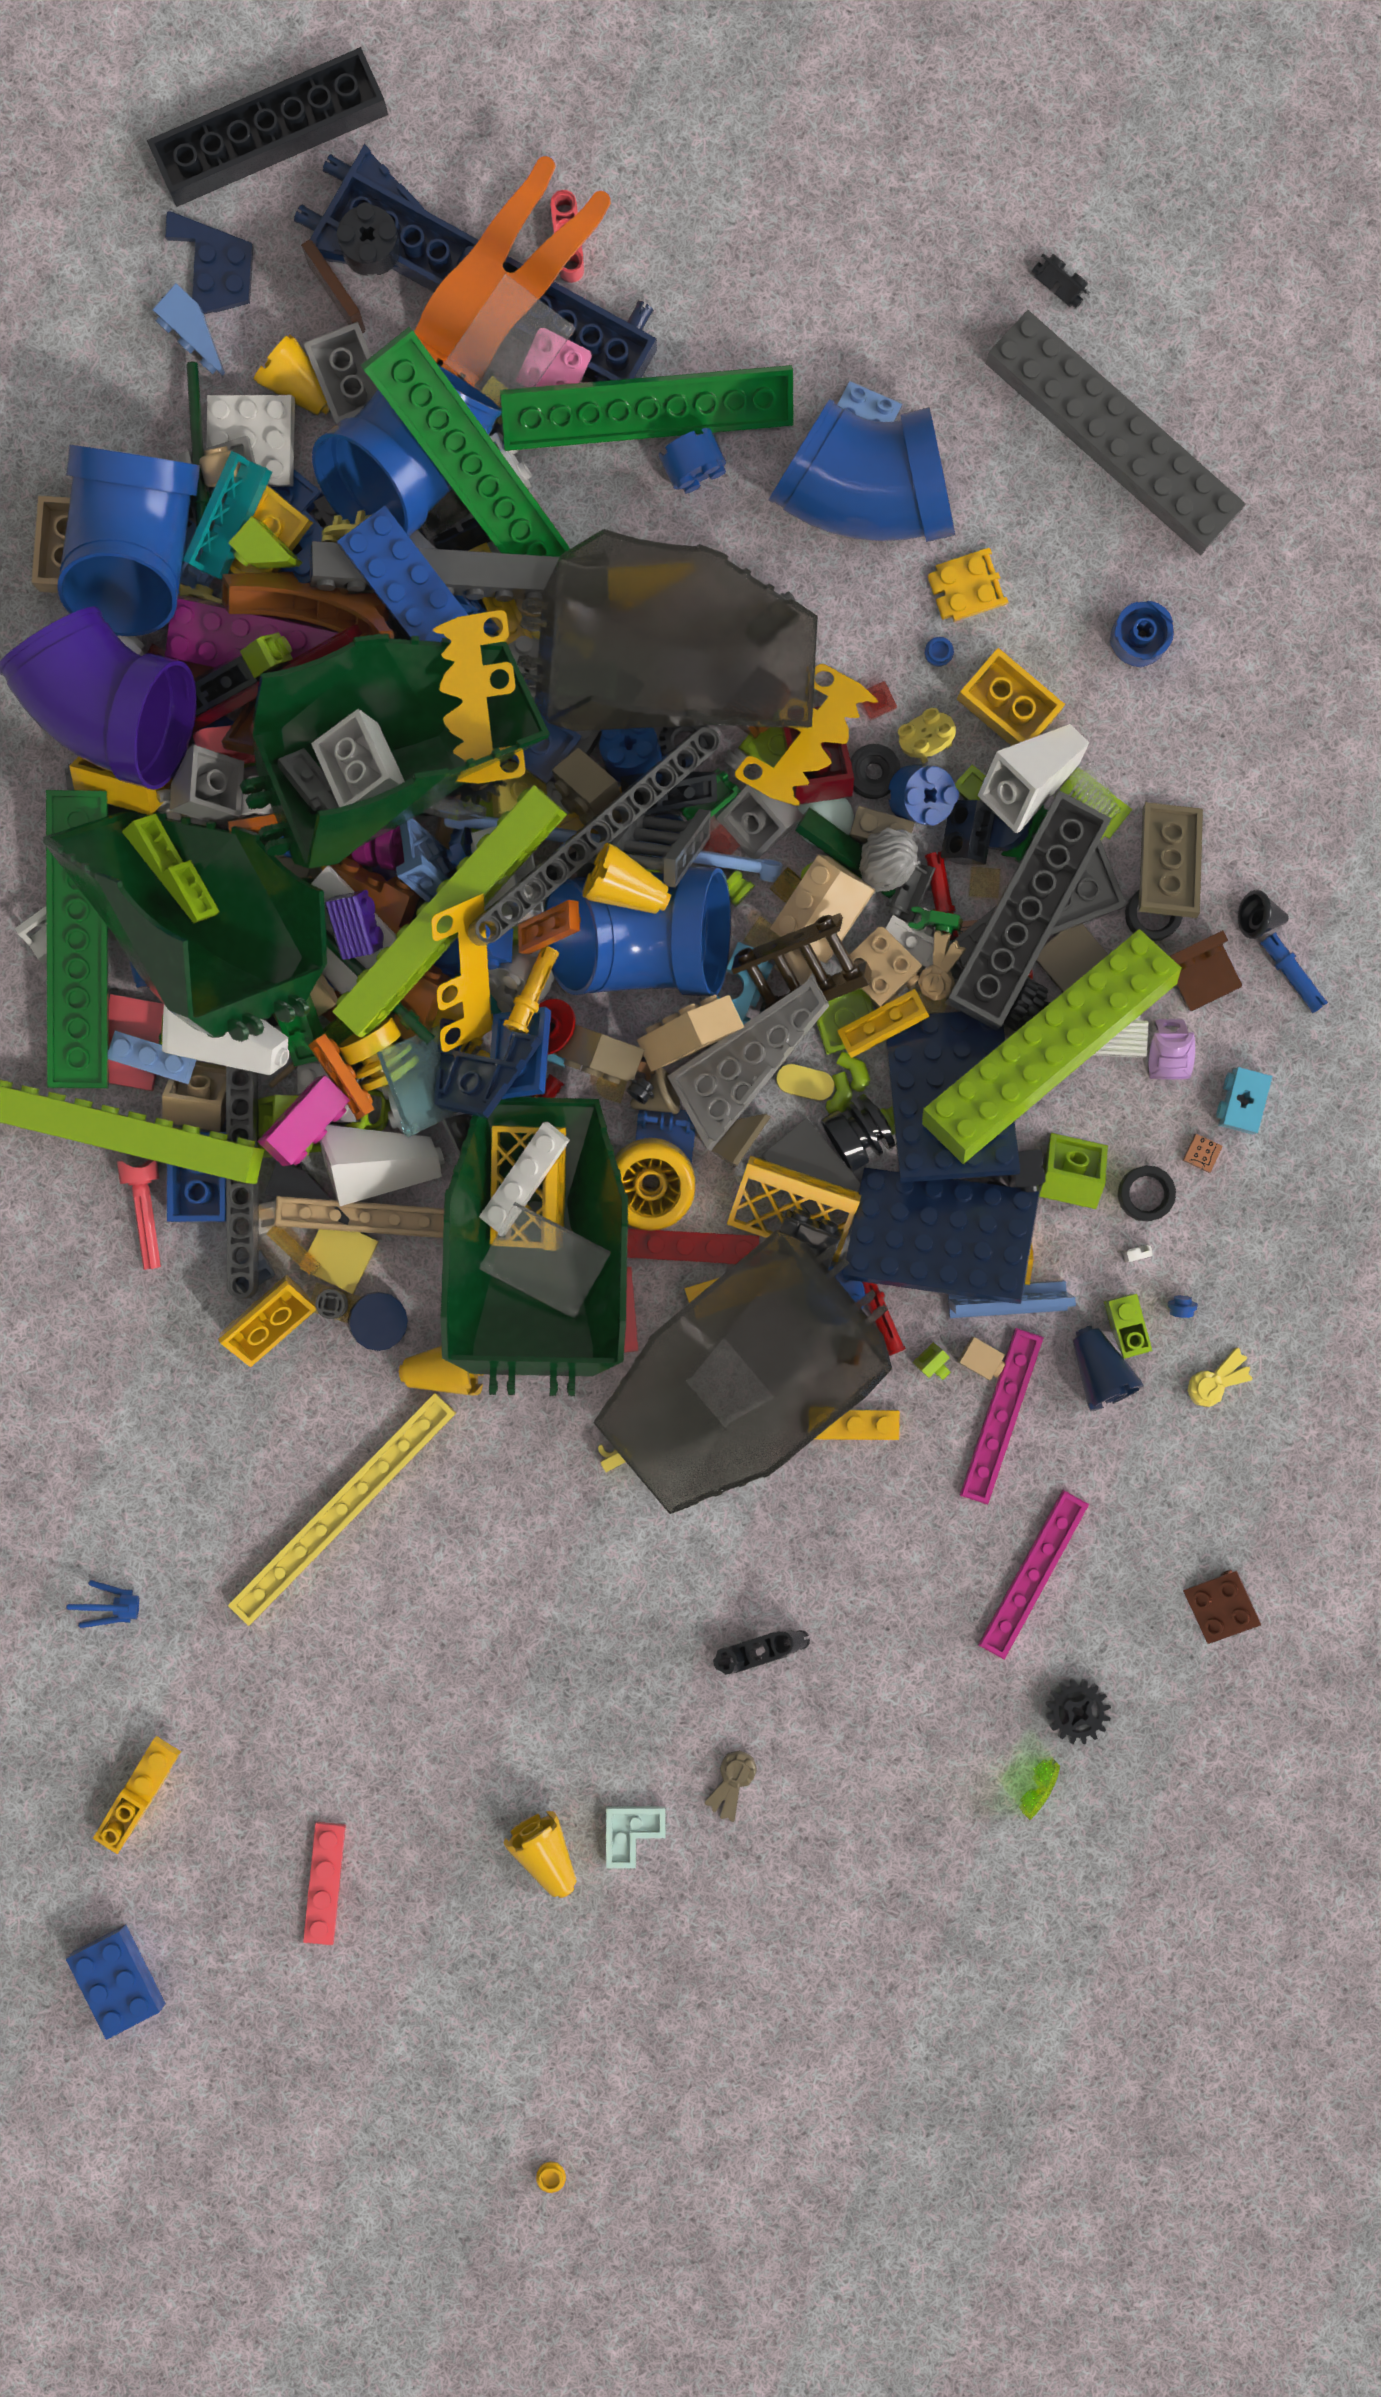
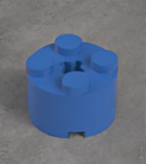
M703 428L704 434L696 436L694 431L689 432L669 443L665 447L667 451L665 455L661 452L658 454L674 489H683L685 494H688L701 486L699 482L709 477L713 480L726 473L724 468L726 460L710 428Z
M1153 601L1131 603L1120 613L1112 627L1110 644L1114 653L1121 661L1131 666L1141 668L1155 663L1172 643L1174 636L1172 617L1167 609L1159 603ZM1142 630L1147 633L1144 637L1138 635Z
M644 717L624 718L607 724L602 729V736L599 742L600 753L607 773L618 782H621V777L647 772L663 758L657 734Z
M915 764L902 767L892 777L888 789L891 790V800L888 799L889 806L895 816L921 825L934 826L945 820L959 799V791L955 787L950 774L940 767Z

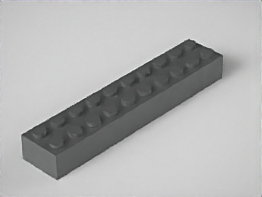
M1029 310L1019 318L989 351L985 362L987 366L1200 556L1246 505L1245 502Z

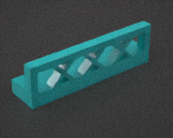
M231 451L183 561L206 574L222 580V574H228L235 558L233 554L236 552L228 542L249 518L253 517L273 472ZM239 462L241 466L239 468L237 475L234 477V471ZM227 492V498L225 502L222 504L221 500L224 496V493ZM215 520V525L212 531H210L209 527L212 521ZM203 547V552L200 556L199 561H196L195 559L197 557V554L200 548Z

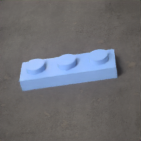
M118 1031L114 1032L108 1050L109 1060L185 1084H189L196 1063V1059L163 1052L162 1045Z

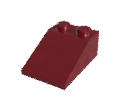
M805 709L788 711V717L793 722H801L807 716ZM781 721L786 752L801 732ZM821 743L823 750L832 763L818 771L803 772L809 784L793 786L792 788L794 791L793 796L799 801V805L853 797L854 774L847 743Z

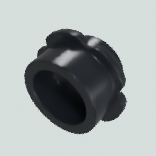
M643 1078L630 1080L631 1084L626 1091L633 1099L641 1104H646L649 1099L654 1098V1094L651 1092L654 1088L648 1081Z

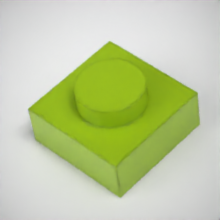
M972 764L955 783L959 795L965 800H980L977 795L986 775Z

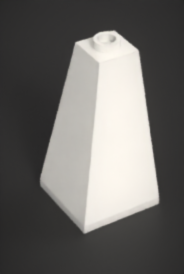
M1069 724L999 750L995 754L977 796L1015 833H1018L1080 764L1089 741Z
M164 1005L162 1051L165 1053L266 1075H272L280 1067H283L289 1059L288 1037L263 1019H260L264 1026L262 1034L258 1036L249 1034L247 1040L239 1042L238 1040H233L229 1032H226L223 1037H209L207 1034L189 1026L170 1012Z
M327 1125L325 1128L327 1133L320 1140L325 1168L339 1206L442 1177L440 1165L445 1164L441 1148L434 1147L431 1137Z

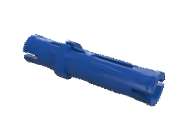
M1276 932L1260 942L1261 946L1265 948L1276 963L1274 967L1282 971L1312 1013L1328 1003L1295 960V953L1289 952Z

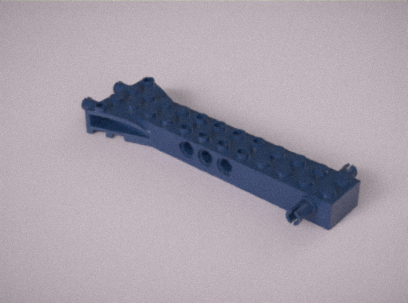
M365 143L352 166L339 160L332 154L327 157V160L330 162H324L323 172L342 181L324 215L322 216L301 204L298 207L301 213L296 211L294 216V222L314 231L310 241H313L325 260L347 264L337 237V229L341 219L348 211L364 202L382 208L392 217L400 241L399 258L392 270L432 292H435L440 283L458 266L479 241L475 237L426 211L411 193L390 174L388 168L375 158ZM507 256L503 263V268L506 272L514 273L523 264ZM554 281L537 303L508 333L532 346L539 329L545 328L589 350L592 358L584 376L593 382L642 378L657 351V338L642 330L650 315L654 312L651 306L646 304L644 308V302L638 301L626 322Z

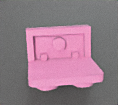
M541 328L537 332L516 382L524 385V388L580 383L592 358V354L589 350L556 333Z

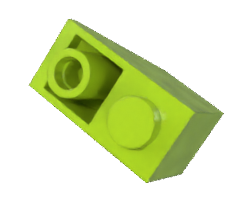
M279 632L261 636L240 651L254 678L260 677V674L269 673L293 659L290 654L292 649L288 640L284 636L281 637Z
M1129 1294L1103 1301L1112 1334L1123 1359L1153 1351L1138 1295Z

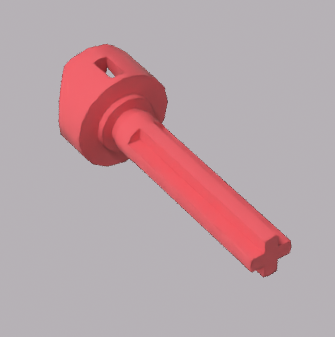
M148 1159L143 1165L137 1167L127 1165L123 1161H117L120 1184L128 1183L129 1186L133 1185L132 1193L143 1270L161 1267L150 1187L148 1183H152V1180L160 1179L157 1161Z

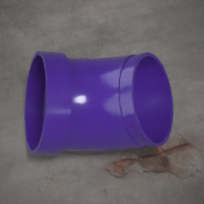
M93 606L78 610L49 624L21 642L1 659L0 674L4 676L7 686L25 711L44 731L77 756L103 769L112 771L115 777L122 782L153 790L163 787L178 770L188 749L195 722L196 686L190 668L182 661L155 654L141 656L132 651L117 637L110 625L105 622L98 607Z

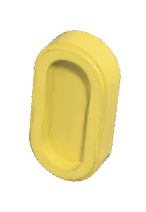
M787 1064L777 1073V1085L781 1091L787 1094L815 1101H823L829 1098L834 1090L832 1077L823 1071L795 1064Z

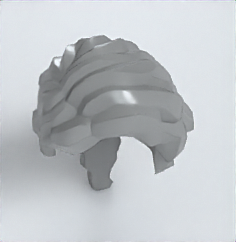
M886 828L882 832L869 835L868 841L862 846V859L859 867L862 880L875 889L873 895L880 891H890L902 886L908 881L918 863V847L912 840V833L903 829L894 830Z

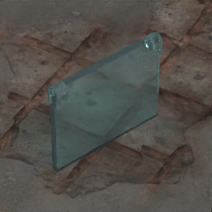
M440 1024L428 1029L435 1036L428 1045L417 1035H414L377 1052L401 1117V1127L407 1137H411L458 1113L439 1108L434 1104L436 1070L440 1068L441 1054L438 1052L440 1032L442 1030L440 1029Z

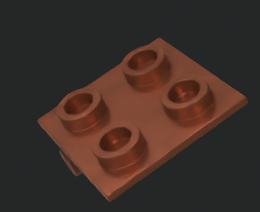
M1231 1569L1221 1573L1220 1577L1183 1590L1207 1644L1262 1625L1237 1570L1234 1572Z

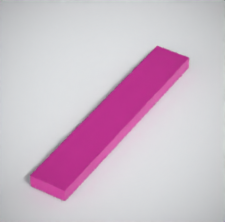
M1018 1328L1014 1329L1004 1359L1006 1364L998 1377L959 1494L960 1496L989 1504L1044 1337Z
M1064 1490L1061 1491L978 1645L1005 1660L1087 1510L1088 1503Z

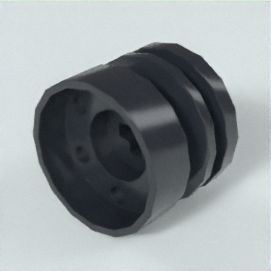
M864 1093L857 1097L862 1109L861 1111L852 1101L847 1103L851 1116L848 1119L838 1110L821 1119L827 1136L846 1166L852 1172L869 1163L866 1148L870 1147L878 1156L883 1154V1150L878 1142L879 1140L888 1150L896 1146L891 1128L883 1113Z

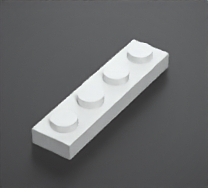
M543 1122L479 1217L500 1235L506 1234L570 1139L549 1122Z

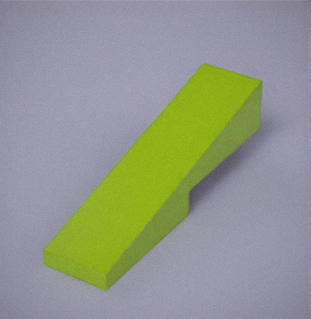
M156 814L134 820L122 831L193 923L215 916L220 912L191 860L182 861Z

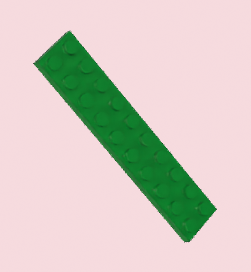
M410 327L406 328L360 365L500 553L576 557Z
M792 365L500 390V404L503 410L501 418L504 450L511 451L681 436L692 431L695 434H704L703 428H710L712 433L793 426Z
M46 790V836L108 816L107 791ZM46 847L47 1088L107 1089L109 1088L108 926Z

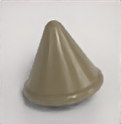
M664 1068L657 1069L648 1081L654 1088L651 1091L654 1094V1098L649 1099L646 1104H641L632 1099L630 1102L631 1108L635 1110L670 1112L673 1114L680 1112V1099L667 1077L669 1073Z

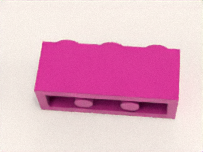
M326 1075L316 1077L257 1142L282 1166L297 1165L308 1154L305 1151L312 1142L316 1144L326 1135L327 1130L325 1128L331 1121H338L347 1110L344 1107L350 1099Z

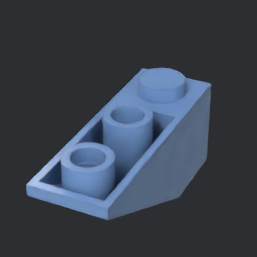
M175 283L153 308V311L158 316L155 321L167 333L171 330L176 332L181 337L177 342L190 354L195 350L202 357L200 363L211 374L217 371L223 376L225 371L201 307Z

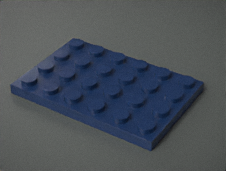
M961 1011L929 1014L930 1017L888 1038L886 1046L900 1183L1020 1174L1015 1121L964 1164L922 1124L923 1109L1005 1041L1004 1025L1002 1024L996 1031Z
M864 1167L859 1191L861 1199L854 1216L843 1271L844 1279L1021 1304L1040 1191L1027 1193L1021 1191V1188L956 1179L900 1183L899 1172Z

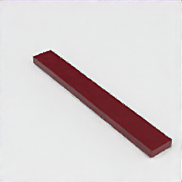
M353 624L271 672L292 668L319 659L353 642V638L360 637L362 632L357 624ZM259 681L195 717L192 733L255 699Z

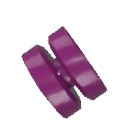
M400 826L358 847L352 852L353 859L362 866L375 868L379 865L382 869L396 871L397 866L405 863Z

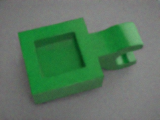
M912 907L911 909L912 913L920 914L922 917L919 923H908L909 928L912 930L920 931L926 926L931 925L935 927V931L939 930L943 934L950 933L951 935L953 930L961 932L963 919L960 915L934 910L927 911L921 907Z

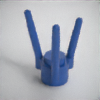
M90 1580L88 1582L90 1586L120 1595V1598L114 1597L113 1605H66L67 1610L113 1611V1615H118L80 1622L78 1624L79 1628L118 1622L130 1623L131 1619L138 1618L140 1598L133 1595V1590L120 1589Z

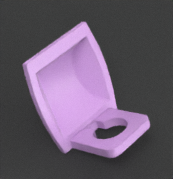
M1157 1019L1155 1022L1157 1032H1154L1149 1051L1148 1067L1150 1079H1190L1195 1061L1194 1032H1188L1186 1023L1182 1019ZM1175 1026L1179 1029H1176V1032H1170V1029L1164 1027Z

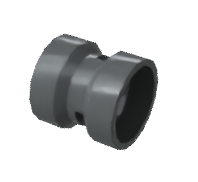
M325 1290L317 1296L315 1302L316 1310L324 1318L338 1319L347 1312L348 1299L341 1291Z

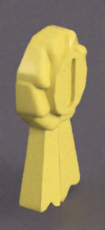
M1235 1348L1214 1373L1200 1371L1191 1377L1187 1391L1194 1404L1203 1407L1213 1406L1222 1400L1225 1387L1252 1380V1377L1249 1375L1250 1367H1242L1235 1370L1247 1359L1246 1356L1241 1355L1239 1348Z

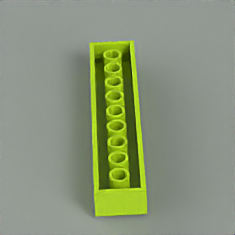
M1140 929L1137 930L923 1109L922 1124L964 1164L1171 990L1178 982L1182 967Z

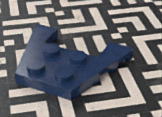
M167 211L166 240L195 242L192 299L199 304L203 314L217 313L250 304L253 244L174 212Z
M442 1018L440 1029L457 1020ZM457 1027L450 1029L445 1036V1042L449 1045L454 1044L460 1037V1029ZM514 1032L504 1060L460 1052L462 1045L448 1052H443L440 1041L438 1052L441 1054L440 1068L436 1070L434 1104L442 1109L489 1118L540 1046L542 1040L534 1035Z

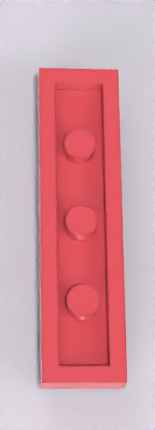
M315 1823L303 1943L334 1944L346 1830L345 1824Z

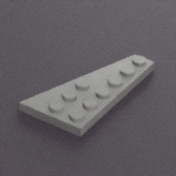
M810 979L745 1023L744 1028L721 1039L667 1076L706 1149L712 1151L830 1006L815 980Z

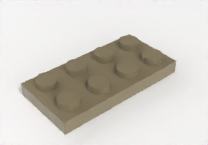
M1145 802L1142 812L1139 912L1198 918L1201 894L1202 808Z

